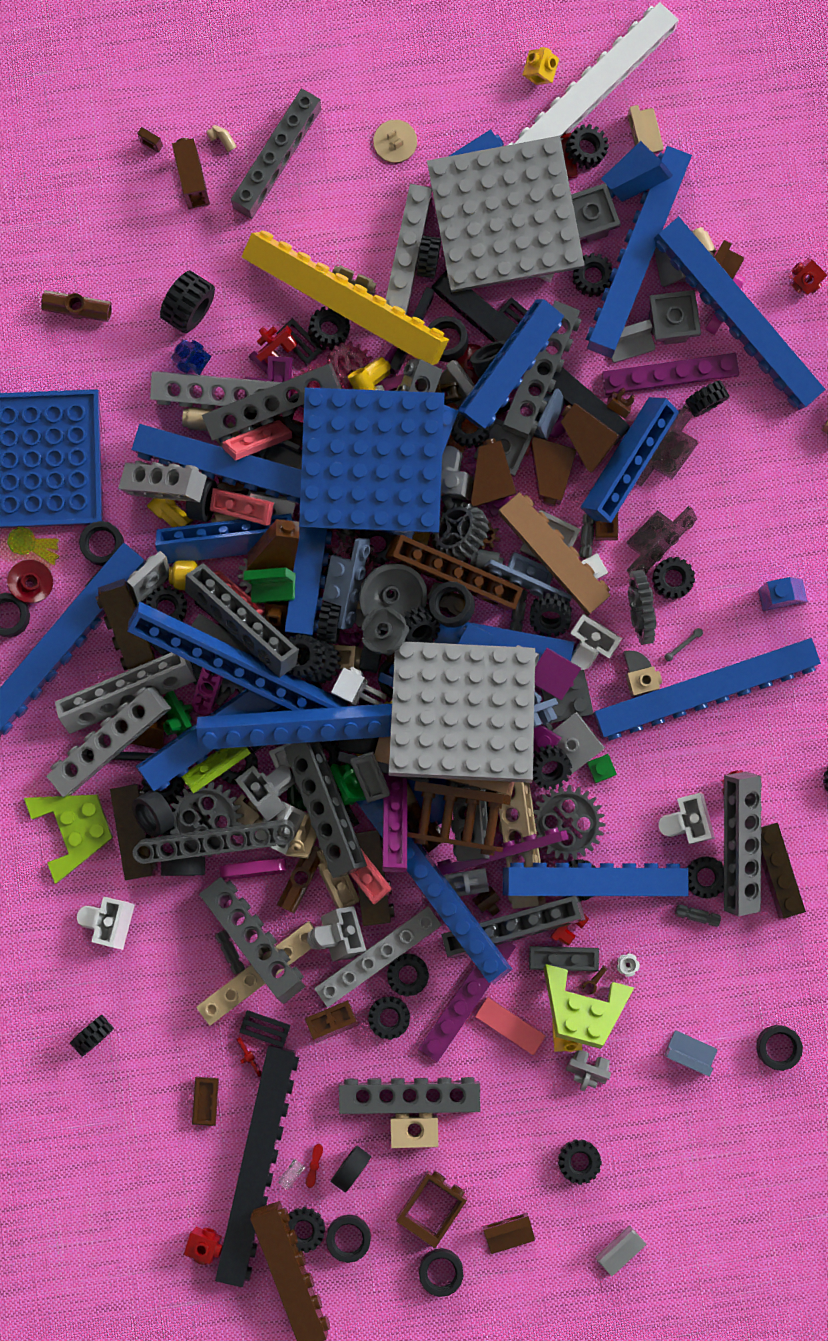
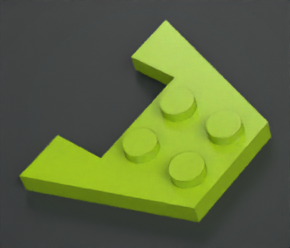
M98 795L24 798L31 819L54 812L69 853L47 862L55 884L59 883L113 839Z
M545 964L543 969L556 1037L601 1049L634 987L612 982L609 988L608 1002L565 991L568 970Z

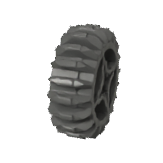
M465 502L462 504L455 503L454 508L448 509L446 513L442 512L439 533H432L430 535L433 539L431 544L435 550L464 562L466 557L472 559V554L474 552L479 553L478 548L484 546L483 540L488 538L486 532L490 530L487 525L489 521L485 517L484 512L477 506L472 507L471 503Z

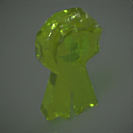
M18 527L9 533L7 544L13 553L26 555L32 551L54 566L56 565L55 560L60 557L47 550L58 551L59 539L35 538L33 532L24 527Z

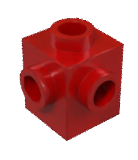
M807 258L803 263L799 262L791 269L792 274L789 278L793 281L790 285L799 294L803 292L808 295L810 292L812 294L815 293L822 286L821 282L828 275L813 259Z
M195 1227L190 1232L183 1255L193 1258L194 1262L198 1264L210 1265L215 1258L219 1259L223 1248V1245L220 1244L222 1236L218 1235L214 1229Z

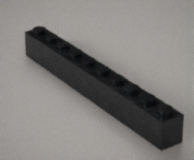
M269 1045L267 1048L216 1274V1282L243 1288L245 1281H250L253 1267H249L250 1257L255 1258L258 1246L257 1243H254L256 1232L250 1218L254 1209L267 1205L268 1197L264 1196L266 1187H271L274 1173H270L271 1163L276 1164L279 1150L275 1149L277 1140L281 1141L284 1127L280 1126L281 1118L287 1116L289 1103H285L287 1094H292L294 1080H290L292 1070L297 1071L300 1058L296 1057V1050Z

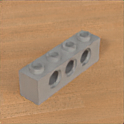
M135 461V464L125 463L118 489L138 497L200 502L207 476L198 472L199 468L191 465H186L185 468L171 463L165 466L157 462H152V465H149L142 461Z

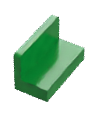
M288 568L244 571V580L252 585L251 602L267 603L293 601L295 599L296 573Z

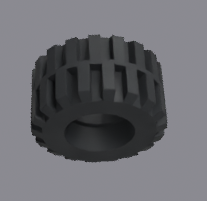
M190 270L185 272L168 290L161 305L160 318L182 333L190 332L201 322L209 310L214 298V285Z

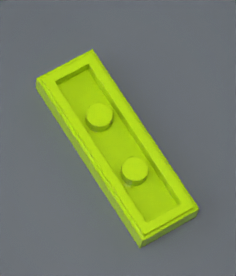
M247 747L221 748L205 761L190 769L181 778L194 794L251 753Z

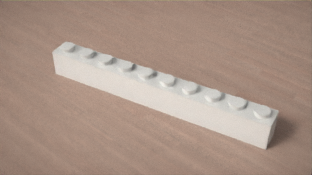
M661 2L655 7L650 6L643 14L644 18L639 23L635 21L629 27L628 33L624 37L620 36L615 40L612 45L613 48L608 53L604 51L598 57L597 63L593 67L589 66L581 75L582 78L577 83L574 81L567 87V93L560 98L558 96L551 103V108L546 113L541 112L534 121L535 124L531 128L526 127L520 133L519 139L515 143L511 142L508 145L555 136L561 137L564 133H570L676 30L679 19Z

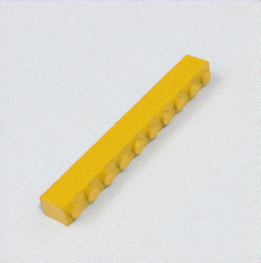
M261 230V232L251 233L241 258L413 357L432 365L438 364L449 339L443 336L444 333L442 331L426 327L423 320L405 315L406 311L400 307H391L386 304V300L383 297L370 295L365 287L349 283L346 276L339 273L335 275L329 271L330 268L325 264L319 262L316 264L310 260L311 257L309 255L293 251L290 244L274 240L273 235L269 232Z

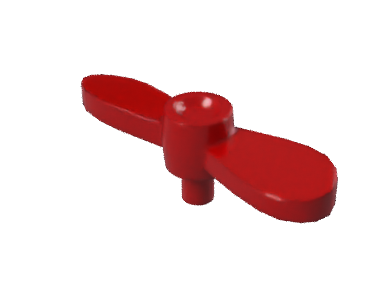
M238 1037L236 1040L245 1053L243 1055L244 1058L240 1060L241 1064L245 1062L251 1063L256 1074L260 1077L262 1072L254 1061L256 1058L251 1051L248 1052L242 1039Z
M316 1144L313 1148L312 1161L309 1164L310 1171L305 1182L308 1188H312L316 1183V1173L320 1166L318 1162L323 1153L322 1144Z

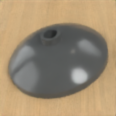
M389 563L373 570L364 580L359 594V604L365 618L373 610L392 608L405 617L404 612L408 611L410 613L411 608L414 607L416 610L418 607L424 609L427 603V588L423 578L413 568L401 563ZM388 590L393 591L390 596H386ZM382 627L381 630L388 631V627Z

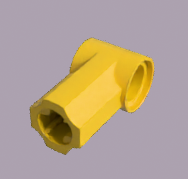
M377 357L364 368L350 373L348 379L353 389L375 390V385L391 374V366L383 357Z
M153 498L147 504V507L159 519H163L171 527L188 526L193 522L176 505L174 500Z

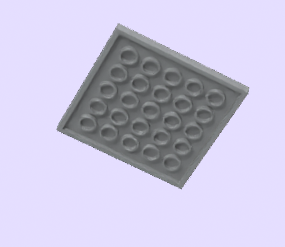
M560 136L427 160L451 293L584 268L585 265Z
M404 642L395 651L389 776L532 783L535 648Z

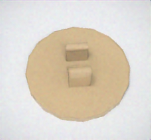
M389 120L382 123L373 137L377 155L390 163H401L408 160L414 154L417 147V135L414 129L407 122L401 120Z

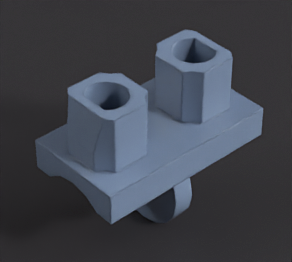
M534 691V728L542 725V723L546 725L557 719L552 708L558 704L556 698L541 703L542 697Z

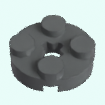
M392 608L376 609L370 612L364 619L361 629L363 630L362 640L364 645L377 654L387 656L392 655L394 651L401 647L409 633V627L406 625L404 617ZM382 627H384V628H387V627H388V632H387V634L381 636V634H382V632L380 631L381 628H382Z

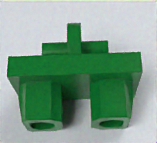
M170 691L163 697L171 707L166 713L168 720L164 722L163 729L167 735L176 734L178 737L192 727L190 723L192 718L189 713L194 708L192 704L184 705L182 700H178L174 691Z
M347 763L344 765L332 764L330 769L337 788L342 793L341 798L344 806L353 805L356 801L365 800L366 797L352 765Z

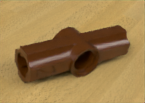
M45 290L42 294L41 309L42 311L71 315L76 319L88 318L109 322L112 302L82 297L78 293L65 294ZM74 303H82L78 310H72Z
M314 845L308 858L299 859L277 903L278 906L295 914L320 864L317 851L320 850L319 847ZM298 872H305L308 879L306 883L300 885L295 882V875Z

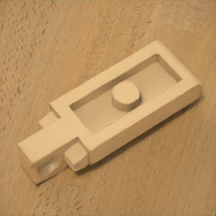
M321 849L318 850L317 854L321 862L318 865L319 872L336 909L350 907L359 902L360 899L349 875L332 878L327 868L323 851Z

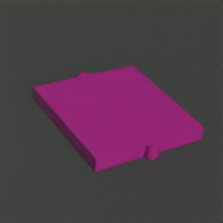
M546 648L535 667V685L562 700L568 689L574 686L573 681L580 672L581 667L551 649Z

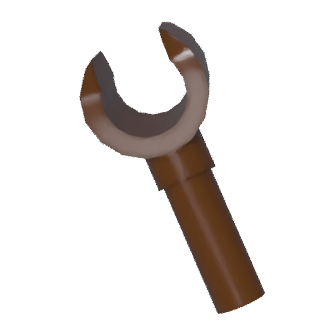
M603 965L591 980L583 983L582 989L588 983H592L593 990L589 994H594L597 990L596 984L607 971V967Z

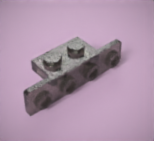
M684 405L681 410H678L679 414L638 478L637 485L642 486L654 469L673 479L698 445L696 439L682 432L693 416L689 406Z
M690 506L674 521L657 510L626 542L631 549L640 555L627 569L628 574L631 571L643 570L646 575L648 570L662 559L664 553L671 546L675 545L688 529L693 527L697 517Z

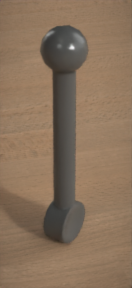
M695 629L693 635L671 653H666L664 656L665 660L672 661L673 656L696 637H701L703 635L702 629Z

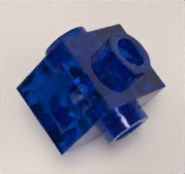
M182 339L175 347L171 359L177 363L176 368L186 374L192 372L200 375L212 356L203 350L204 346L195 340L189 342Z

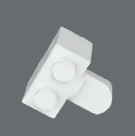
M583 614L570 633L580 639L578 646L572 654L571 662L581 667V670H585L592 665L599 653L611 658L623 638Z
M350 667L349 670L343 668L331 691L333 695L347 701L352 706H357L360 699L373 705L382 704L365 695V691L383 700L387 697L384 693L368 686L369 681L365 680L363 672L354 667Z
M702 793L678 798L680 811L664 815L659 821V829L663 835L672 837L686 833L689 844L715 839L704 794Z
M103 897L101 908L93 906L82 907L77 914V921L82 927L94 930L91 942L123 950L135 904Z

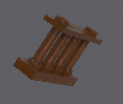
M415 781L414 790L422 792L423 803L418 834L407 832V837L415 838L414 843L428 845V840L478 848L481 849L480 854L494 856L495 851L503 852V847L493 845L499 808L502 809V804L510 805L511 796ZM436 794L444 795L443 800H445L440 837L427 835L432 800ZM458 797L465 798V803H468L462 841L449 839L454 803L457 802ZM480 801L488 802V807H490L484 844L471 842L476 807Z

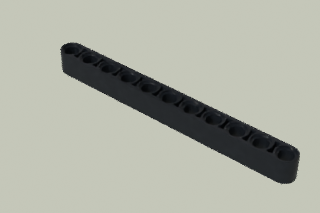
M447 270L431 286L442 300L491 342L507 341L516 327L472 289L451 293ZM542 366L537 369L541 375L549 373L546 367ZM563 367L560 373L555 372L553 380H556L552 394L555 389H559L566 406H573L574 403L578 404L619 434L620 437L614 444L617 445L629 430V424L616 412L608 408L602 400Z

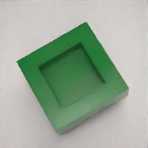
M609 754L587 762L595 784L617 775Z

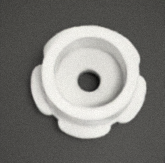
M630 953L621 955L617 960L618 972L625 974L627 977L633 976L640 967L636 956Z

